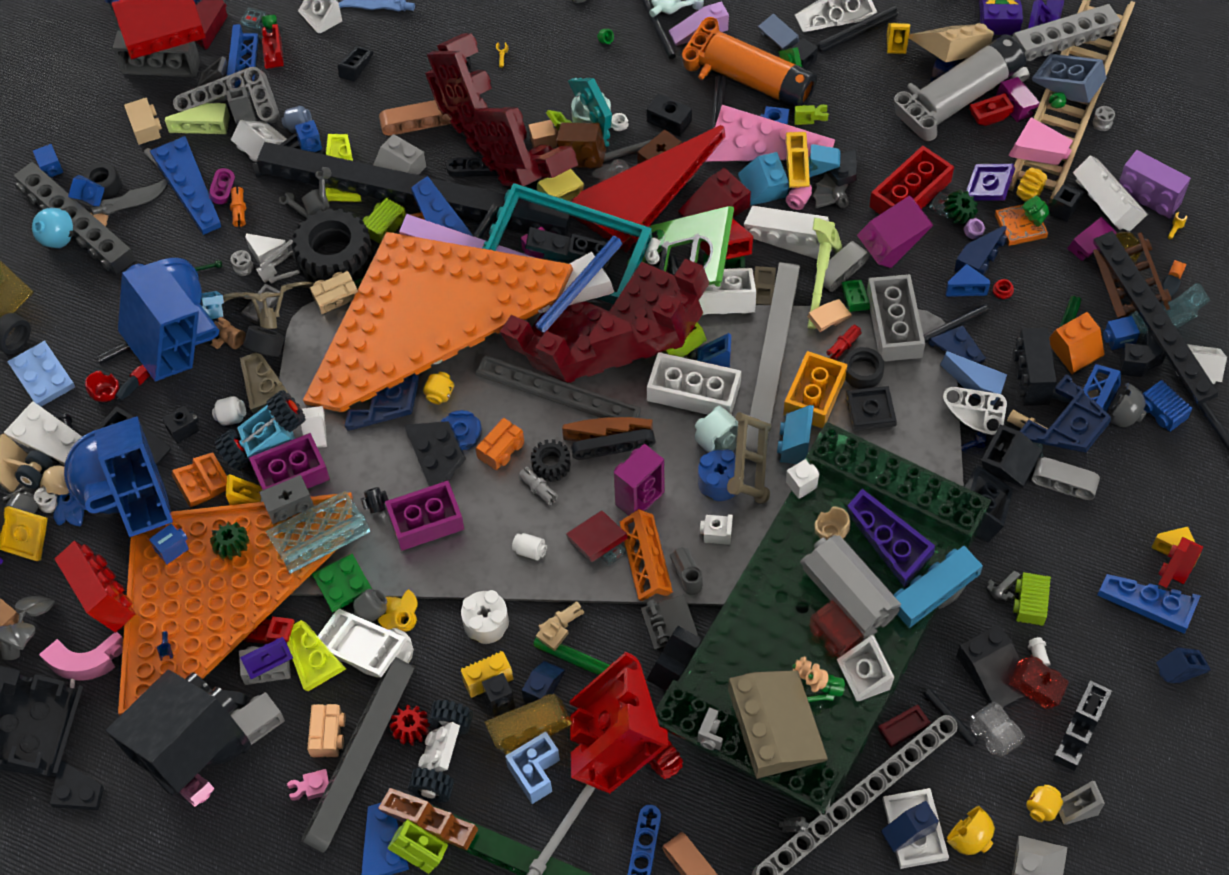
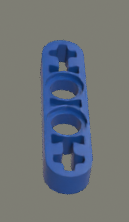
M646 805L640 810L628 875H632V873H635L633 875H651L661 822L660 810L654 805ZM649 812H652L655 817L651 820V829L646 828L647 818L645 816H648ZM644 834L650 835L653 839L652 843L648 846H644L639 842V838ZM637 858H646L649 862L648 866L644 869L637 868L634 864Z

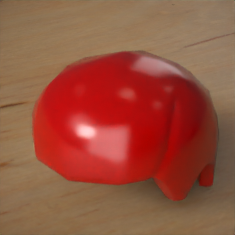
M96 371L89 374L85 379L88 395L91 399L98 402L113 400L120 389L119 381L113 374L107 376L101 371Z

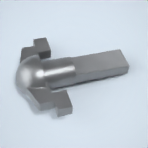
M1016 571L1012 572L998 587H994L996 583L989 580L987 589L995 599L1003 601L1012 600L1015 597L1014 594L1010 592L1004 593L1021 577V574Z

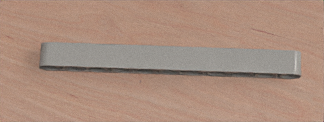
M779 262L750 413L751 417L772 424L800 265ZM750 425L747 428L746 450L757 453L759 429Z
M943 715L810 822L808 828H804V832H798L756 866L752 871V875H760L759 871L761 868L768 870L770 875H783L954 735L957 731L956 720L952 716ZM940 723L947 726L948 733L941 731ZM922 737L929 739L930 747H926L923 744ZM905 751L913 755V762L905 758ZM887 766H892L896 770V776H891L888 773ZM870 780L877 782L878 791L871 789L869 786ZM852 794L860 798V805H855L852 802ZM834 809H838L842 812V820H838L834 817ZM815 824H821L824 827V835L816 832ZM800 838L806 842V850L798 848L797 839ZM779 853L787 856L788 865H782L779 862Z

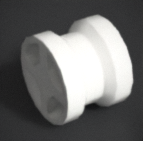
M44 486L37 489L34 494V500L38 504L39 509L44 513L54 512L58 505V495L54 493L48 494Z

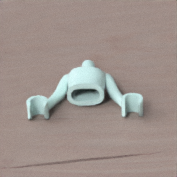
M652 0L651 3L654 8L649 11V14L652 17H655L660 12L672 14L688 5H692L695 10H700L703 8L704 0Z

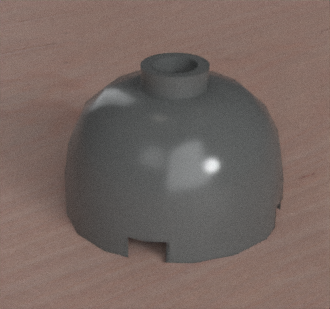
M1129 383L1125 384L1126 390L1121 388L1109 407L1112 408L1110 423L1119 427L1131 426L1136 421L1141 422L1146 415L1144 395L1139 389Z

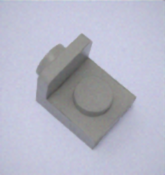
M710 707L698 732L697 741L706 749L714 750L715 748L720 750L723 739L714 734H716L721 721L717 720L718 711Z

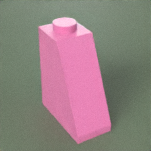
M1031 117L1009 156L1059 165L1062 158L1066 160L1070 155L1072 149L1069 147L1073 140Z

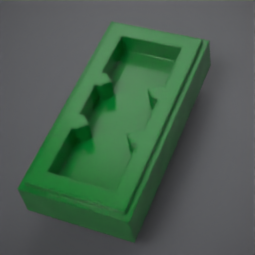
M862 280L841 282V289L849 312L870 310V302Z

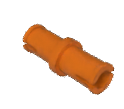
M236 187L231 189L232 203L230 204V210L233 215L232 224L235 227H238V220H240V227L246 224L244 212L246 210V203H244V190L241 187H238V194L236 193Z

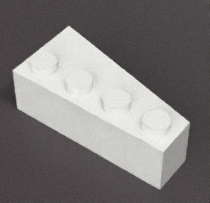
M752 206L744 226L753 235L755 240L818 259L820 243L818 242L816 232L813 230L814 218H821L829 221V219L825 216Z

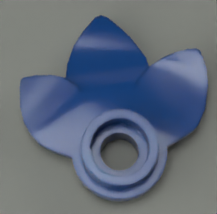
M71 493L58 495V505L54 510V520L57 525L60 526L67 520L70 524L80 527L86 508L77 502ZM70 495L69 500L65 501L66 497Z

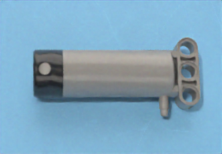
M1004 34L921 90L912 83H909L907 88L913 95L905 91L897 93L894 97L895 113L921 139L925 141L934 140L937 137L938 124L1025 67V53L1015 38Z

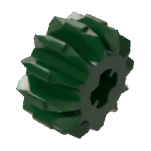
M961 189L950 193L943 203L945 206L943 212L948 213L947 219L951 218L953 224L959 223L960 225L967 223L969 219H974L978 212L976 208L978 203L973 201L974 196L970 197L968 191L963 192Z
M228 521L226 526L219 524V530H212L213 537L210 538L213 552L222 559L228 556L232 560L235 555L241 557V551H247V544L250 543L246 529L237 522L231 525Z

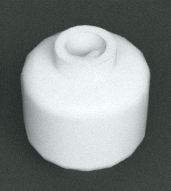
M235 396L219 399L215 403L212 415L222 426L237 424L246 415V407L244 402Z

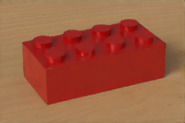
M922 146L871 192L869 207L878 214H882L906 197L912 196L918 206L923 209L951 183L954 166L925 146Z
M74 540L55 558L56 563L88 615L115 633L136 615L131 607L133 605L132 601L122 593L124 588L114 580L116 575L106 567L107 561L100 554L94 555V552L86 544L82 546Z

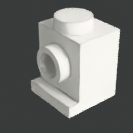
M706 515L705 521L700 523V534H704V543L730 545L733 515Z

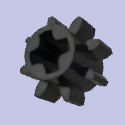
M375 487L363 492L365 497L361 498L364 510L369 509L370 513H376L386 509L385 501L389 499L385 490L380 491L379 487Z

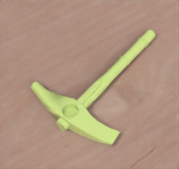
M814 218L813 230L816 232L820 248L810 312L820 307L824 277L828 268L831 249L835 255L843 249L835 223L821 218ZM809 319L807 328L816 329L815 325Z

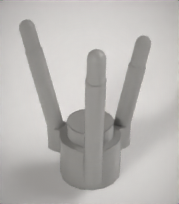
M289 240L256 269L264 283L270 281L272 284L277 280L300 273L299 270L274 276L277 274L274 267L291 256L293 251L288 252L271 263L293 243V240Z

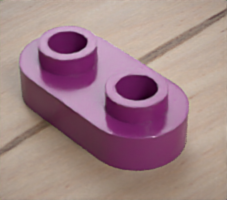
M221 168L215 172L209 192V198L212 202L224 204L229 200L235 178L231 170Z

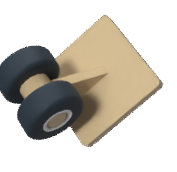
M1 434L0 485L10 493L14 492L20 483L31 489L37 488L42 479L41 474L53 466L52 460L46 454L37 450L30 451L27 454L6 434Z

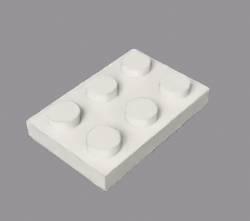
M930 788L883 796L882 801L888 824L906 810L924 801H927L938 819ZM940 822L935 832L896 851L900 869L947 861L949 859Z

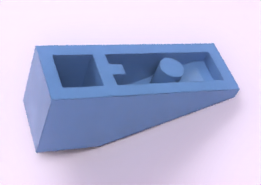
M948 351L940 363L965 389L997 394L1002 392L1007 374ZM971 394L974 398L981 400L978 394ZM998 397L993 401L991 400L990 404L995 405Z

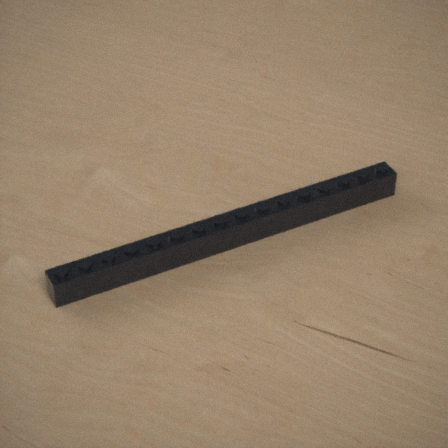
M264 142L257 158L259 172L266 175L319 185V179L315 174L317 171L323 172L322 167H327L331 170V177L325 179V188L329 187L342 192L357 193L361 196H370L379 200L388 198L398 204L419 208L411 187L424 179L425 176ZM430 178L459 217L482 221L493 204L499 208L505 204V194ZM519 198L506 227L528 231L530 227L536 229L542 227L547 232L567 236L572 215ZM497 214L491 221L492 224H496L498 220Z

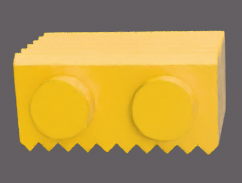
M502 651L487 657V659L483 658L482 661L479 660L474 665L470 664V666L461 669L463 682L471 698L484 693L482 681L504 673L507 682L514 680L511 666Z

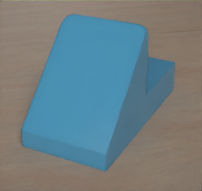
M812 144L811 154L808 157L809 178L840 167V150Z
M218 291L202 293L201 306L211 319L223 317V295Z

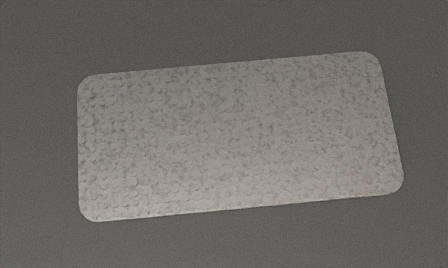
M313 301L303 306L291 318L286 331L279 380L291 397L295 399V402L300 405L299 408L301 409L315 407L306 405L303 398L351 302L321 314L316 302ZM589 302L607 311H610L614 305L608 302ZM756 305L755 312L746 314H705L698 321L707 339L699 347L727 333L731 334L730 368L741 371V385L732 412L734 418L738 412L749 416L751 413L771 305ZM793 306L767 446L764 486L770 490V497L766 503L760 504L754 500L753 496L741 492L726 501H715L713 498L702 494L698 486V466L701 457L708 452L695 441L697 430L695 424L699 419L705 418L707 414L647 401V385L657 355L646 359L642 357L633 360V363L618 368L614 366L604 369V372L587 377L585 375L576 378L574 382L569 384L641 407L638 418L653 419V432L656 443L650 448L664 458L665 492L645 512L654 516L673 593L668 596L656 593L648 599L641 601L638 599L624 542L608 551L607 554L602 555L609 563L612 562L608 564L602 557L591 562L566 536L567 532L601 510L621 528L620 521L628 515L615 505L614 470L618 464L624 463L629 458L632 451L576 460L572 457L571 445L576 441L563 440V425L600 417L476 376V370L484 355L554 378L533 368L526 355L509 348L501 333L496 334L495 332L485 337V341L471 348L467 346L457 351V355L439 364H431V368L419 373L413 412L410 415L347 431L345 422L348 410H369L372 398L364 402L358 401L350 405V409L344 412L324 409L327 447H321L318 450L326 465L330 480L311 487L308 491L311 497L351 492L353 496V535L314 572L353 554L371 588L381 591L385 597L402 598L403 594L409 589L415 594L417 599L464 600L476 592L493 590L504 601H577L578 603L647 604L650 600H655L658 603L684 594L687 605L837 609L806 574L800 561L806 555L813 552L815 543L821 539L815 533L814 525L821 512L827 513L831 510V507L835 506L844 509L848 513L847 505L862 489L935 545L934 555L914 578L918 575L923 577L934 563L943 562L946 559V555L953 549L959 550L963 546L967 548L966 527L959 525L951 518L955 504L964 489L960 419L950 411L943 400V393L947 388L958 387L957 380L940 365L945 351L936 345L934 347L930 346L928 342L925 343L922 358L885 361L883 377L875 387L889 386L897 425L853 431L846 398L847 390H856L858 388L851 386L845 380L824 429L811 425L807 462L810 465L813 464L819 472L818 486L815 490L798 499L786 483L787 470L796 464L780 462L781 454L777 453L778 441H783V435H779L781 422L786 421V416L783 415L784 401L806 352L809 351L829 358L832 354L828 356L826 351L838 341L837 338L839 336H842L854 324L861 328L862 334L851 344L850 349L845 350L837 361L844 363L846 355L851 350L859 347H868L877 352L878 348L870 310L850 312L852 316L837 326L832 325L819 332L817 328H807L809 321L807 316L811 306ZM918 309L923 335L945 324L936 315ZM538 313L525 320L529 322L531 328L540 314ZM860 360L851 365L852 371L861 376H869L876 372V367L868 361ZM441 371L450 375V379L454 383V389L447 402L437 405L426 400L423 388L429 375L433 373L438 374ZM955 390L949 391L947 393V400L951 403L957 402L958 392ZM464 410L473 413L481 422V438L475 446L468 450H463L466 460L455 470L454 475L449 480L463 518L465 530L401 551L387 508L376 513H370L369 509L364 510L361 498L365 497L363 492L379 487L380 491H386L388 499L391 500L429 487L404 426L407 424L441 422L443 418L445 419L453 411ZM505 418L513 425L522 429L524 444L519 451L515 450L511 454V458L505 466L501 465L498 470H494L487 463L485 464L478 459L475 448L501 419ZM301 425L293 430L295 439L303 436ZM834 432L849 434L857 439L859 443L858 457L856 461L852 459L849 465L852 469L842 477H837L824 471L817 458L818 444L827 435ZM547 439L548 443H552V439H555L556 444L561 441L563 446L566 445L570 452L571 460L570 471H566L567 475L565 477L561 475V480L558 481L555 477L553 478L554 482H550V478L546 480V485L558 494L557 500L554 503L552 502L551 505L546 504L537 493H532L530 487L518 476L522 469L526 472L524 468L527 466L533 471L531 452H533L535 446L538 448L539 442L544 445V440ZM551 455L545 457L542 462L545 465L551 466L557 464L559 458ZM745 459L743 484L755 488L756 462ZM706 515H733L730 545L704 543V534H700V523L705 521ZM849 517L850 530L843 540L893 595L901 588L905 590L911 586L910 581L904 588ZM634 521L628 525L631 534L635 527ZM526 533L544 539L547 545L544 557L534 560L518 555L516 551H513L512 543L516 534ZM638 539L634 545L635 553H637L640 546ZM680 547L688 548L696 566L702 571L703 586L699 593L692 595L683 590L682 581L670 559V554L675 549ZM615 549L620 552L616 556L612 553ZM611 554L613 558L609 560L606 556ZM641 559L638 567L641 573L645 566L644 559ZM312 574L290 594L293 596H323ZM647 578L643 586L644 592L651 588ZM965 587L935 609H942L957 600Z

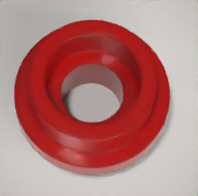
M1001 279L994 284L993 293L996 297L1008 299L1013 295L1014 287L1009 280Z

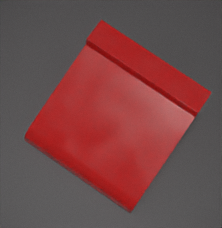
M628 652L622 654L570 700V705L578 708L570 716V740L579 744L571 752V778L611 793L668 747V731L659 726L641 664L634 655Z

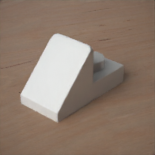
M324 407L302 409L306 419L301 424L303 435L311 433L317 448L327 447Z

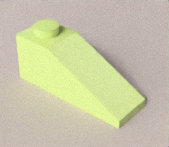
M206 103L165 117V122L169 133L227 134L230 115L226 104Z

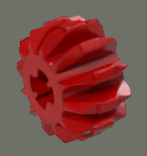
M408 704L405 711L398 708V715H392L393 723L390 724L394 739H400V743L403 745L409 740L412 746L416 739L422 742V735H428L429 733L427 727L430 724L428 719H426L427 713L425 711L420 712L418 706L411 710Z
M668 741V747L648 762L656 774L664 779L674 776L683 767L680 753L677 752L670 741Z

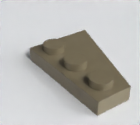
M255 352L240 358L249 406L253 413H257L265 407L267 400L280 390L288 393L262 354Z

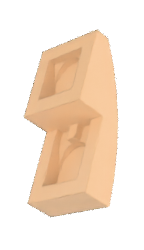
M838 299L809 312L807 317L818 331L821 332L832 325L837 326L850 318L852 314L841 300Z

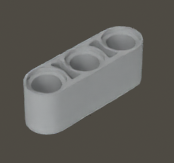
M854 241L848 243L829 260L823 286L830 292L836 290L841 285V282L846 281L865 264L869 258V252Z
M1044 457L1038 459L1032 481L1036 485L1085 500H1092L1095 497L1100 477L1095 472Z

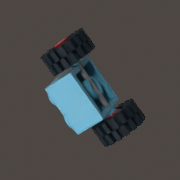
M280 390L267 400L265 407L237 427L239 433L229 429L215 440L216 449L219 450V455L223 456V460L227 461L229 466H232L234 470L240 471L251 463L249 457L294 440L293 430L306 421L303 410L299 408L300 405L295 402L293 397L291 398L289 393Z

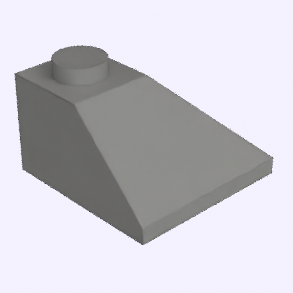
M1018 836L1012 875H1063L1068 847Z

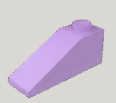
M722 1L701 8L670 29L669 34L675 46L688 43L701 22L707 17L717 19L719 31H728L729 14Z

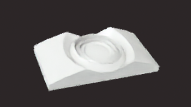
M341 609L333 614L318 635L340 662L350 664L367 675L380 678L407 641L401 635Z

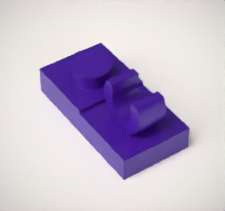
M281 637L240 657L250 679H253L293 659V656L285 639Z

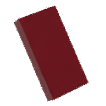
M917 704L879 725L878 731L889 747L892 748L931 725V722Z

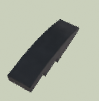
M1090 680L1053 761L1073 771L1076 770L1112 690Z

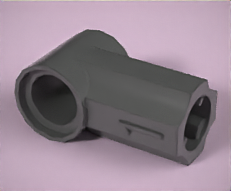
M680 547L675 549L670 554V559L682 581L683 590L692 595L699 593L703 586L702 571L696 566L688 548Z

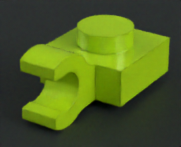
M814 105L795 106L794 125L814 124V120L827 121L829 114L822 113L827 112V105H819L816 109Z

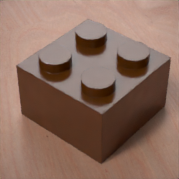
M561 122L557 144L558 147H572L576 153L578 164L575 167L602 168L606 146L600 123Z

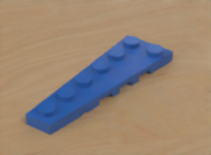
M181 137L150 150V154L201 233L204 235L220 228V220L209 198V193L186 137Z

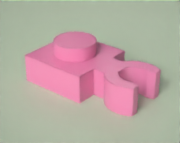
M323 769L304 774V781L302 782L297 780L289 781L287 783L289 789L298 788L295 793L289 794L292 801L299 800L304 794L307 795L308 800L322 797L329 783L327 770Z

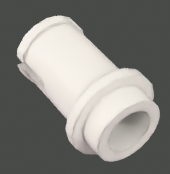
M1041 637L1029 640L1028 649L1032 652L1036 669L1045 668L1051 664L1045 649L1046 642Z

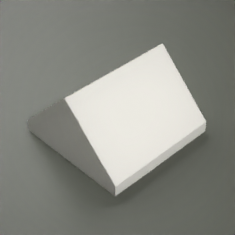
M304 0L298 10L317 33H322L342 22L339 3L336 0Z
M874 635L869 636L837 659L856 701H862L890 690L894 675Z

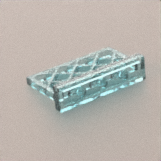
M346 490L266 531L268 538L284 562L289 574L370 533L362 512H359ZM346 500L344 508L335 507L337 503ZM321 511L326 512L324 518L315 517ZM332 513H341L338 520L330 519ZM347 514L355 515L347 520H344ZM306 522L304 528H296V524ZM312 523L321 524L318 530L310 529ZM326 525H335L324 531ZM280 532H286L283 539L274 537ZM292 533L301 534L298 540H289ZM306 535H313V536H314V537H312V538H310V539L304 541ZM286 545L295 546V547H293V548H291V549H289V550L283 552L284 549H285V547H286Z

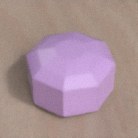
M974 218L969 219L963 229L967 237L978 239L983 235L985 226L982 221Z

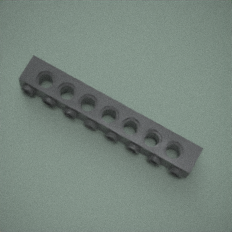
M33 162L13 175L17 182L15 186L21 194L26 193L31 203L34 205L37 203L40 210L60 208L68 212L73 224V231H70L69 237L73 236L76 238L75 240L81 248L86 247L89 254L95 260L98 258L107 271L111 270L117 275L135 261L131 249L74 198H69V194Z

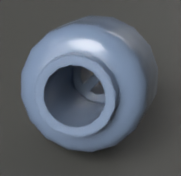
M303 106L286 109L284 117H282L283 127L287 128L291 133H296L295 125L312 121L310 111Z

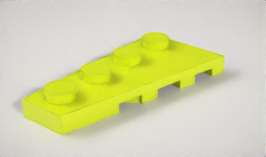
M328 134L326 155L353 161L348 134ZM329 187L325 188L328 201L361 202V196L357 193L342 192Z

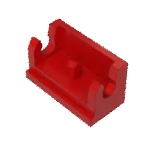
M278 24L272 25V33H267L266 28H262L265 69L284 66L282 41Z

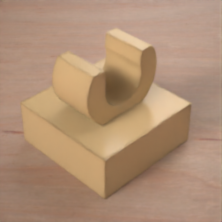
M549 618L537 633L536 638L555 651L569 633L568 630Z

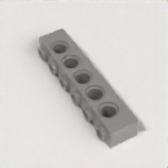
M1106 4L1015 32L1012 37L1021 45L1026 61H1032L1037 57L1048 56L1053 52L1063 51L1072 46H1079L1084 42L1095 41L1104 36H1111L1117 31L1121 20L1110 4Z

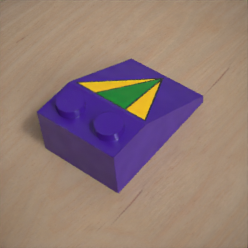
M979 0L980 23L993 31V35H1013L1021 30L1023 14L1020 0Z

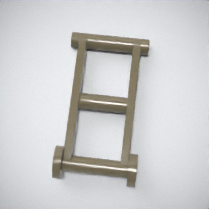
M738 412L735 417L738 421L734 477L728 481L727 490L733 495L741 492L753 496L757 503L764 504L770 497V490L764 484L768 432L771 430V424ZM747 425L759 429L757 453L746 450ZM745 459L756 462L755 488L743 484Z

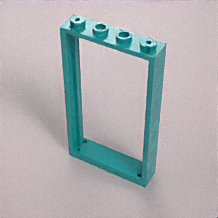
M513 183L511 190L508 189L505 194V204L499 208L497 213L498 220L496 224H492L489 232L490 238L488 242H484L482 249L496 251L519 198L639 237L618 291L596 298L614 304L643 260L649 241L652 238V228Z

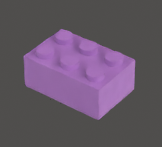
M1136 150L1124 165L1119 183L1135 201L1170 219L1181 205L1191 178Z

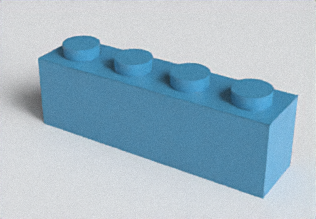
M965 546L959 550L955 548L950 551L943 562L934 563L928 569L927 574L923 577L918 575L911 581V586L905 590L901 588L894 594V597L901 603L900 611L897 615L909 628L980 575L983 565Z

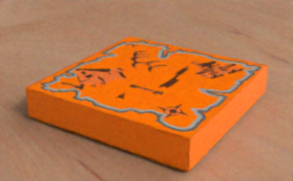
M1023 205L995 211V217L999 226H1007L1005 235L1007 236L1006 242L1008 246L1043 239L1048 236L1044 223L1036 226L1033 223L1034 220H1028L1022 208Z

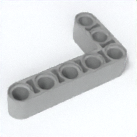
M257 67L246 68L181 93L173 101L175 109L180 112L206 103H221L228 100L226 91L237 89L235 88V82L241 80L240 87L245 86L247 92H250L258 117L270 124L275 123L279 119V110L267 76ZM259 73V78L253 81V75ZM223 86L222 94L217 95L218 88ZM265 91V97L259 100V93ZM205 93L204 101L200 102V95ZM187 100L188 105L186 108L183 109L182 103L183 101ZM271 109V116L266 118L265 112Z

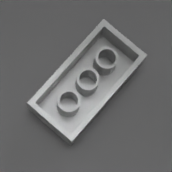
M911 275L869 278L867 296L870 302V313L878 353L882 356L884 362L922 358L925 340Z

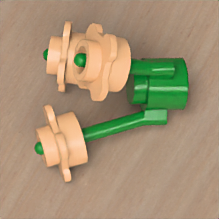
M805 656L801 657L800 660H796L792 666L793 671L798 670L800 678L806 680V684L811 686L812 692H817L821 689V692L825 693V695L808 696V702L833 701L834 696L841 697L845 688L843 678L828 675L827 671L820 669L819 664H814L811 669L812 662L807 661Z

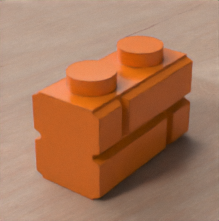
M502 418L475 448L478 459L485 464L487 463L494 470H498L501 465L505 466L509 462L511 454L515 450L519 451L524 444L522 429L513 425L507 419Z

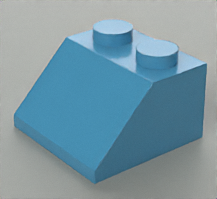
M777 152L756 157L738 173L740 182L751 191L750 206L786 198L788 195L789 181Z
M809 405L786 414V421L781 422L779 435H783V441H778L777 453L781 454L780 462L798 464L805 459L807 460L814 406Z

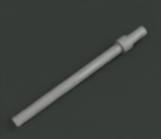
M588 784L585 786L538 859H534L529 866L527 875L543 874L546 869V863L586 804L595 787Z

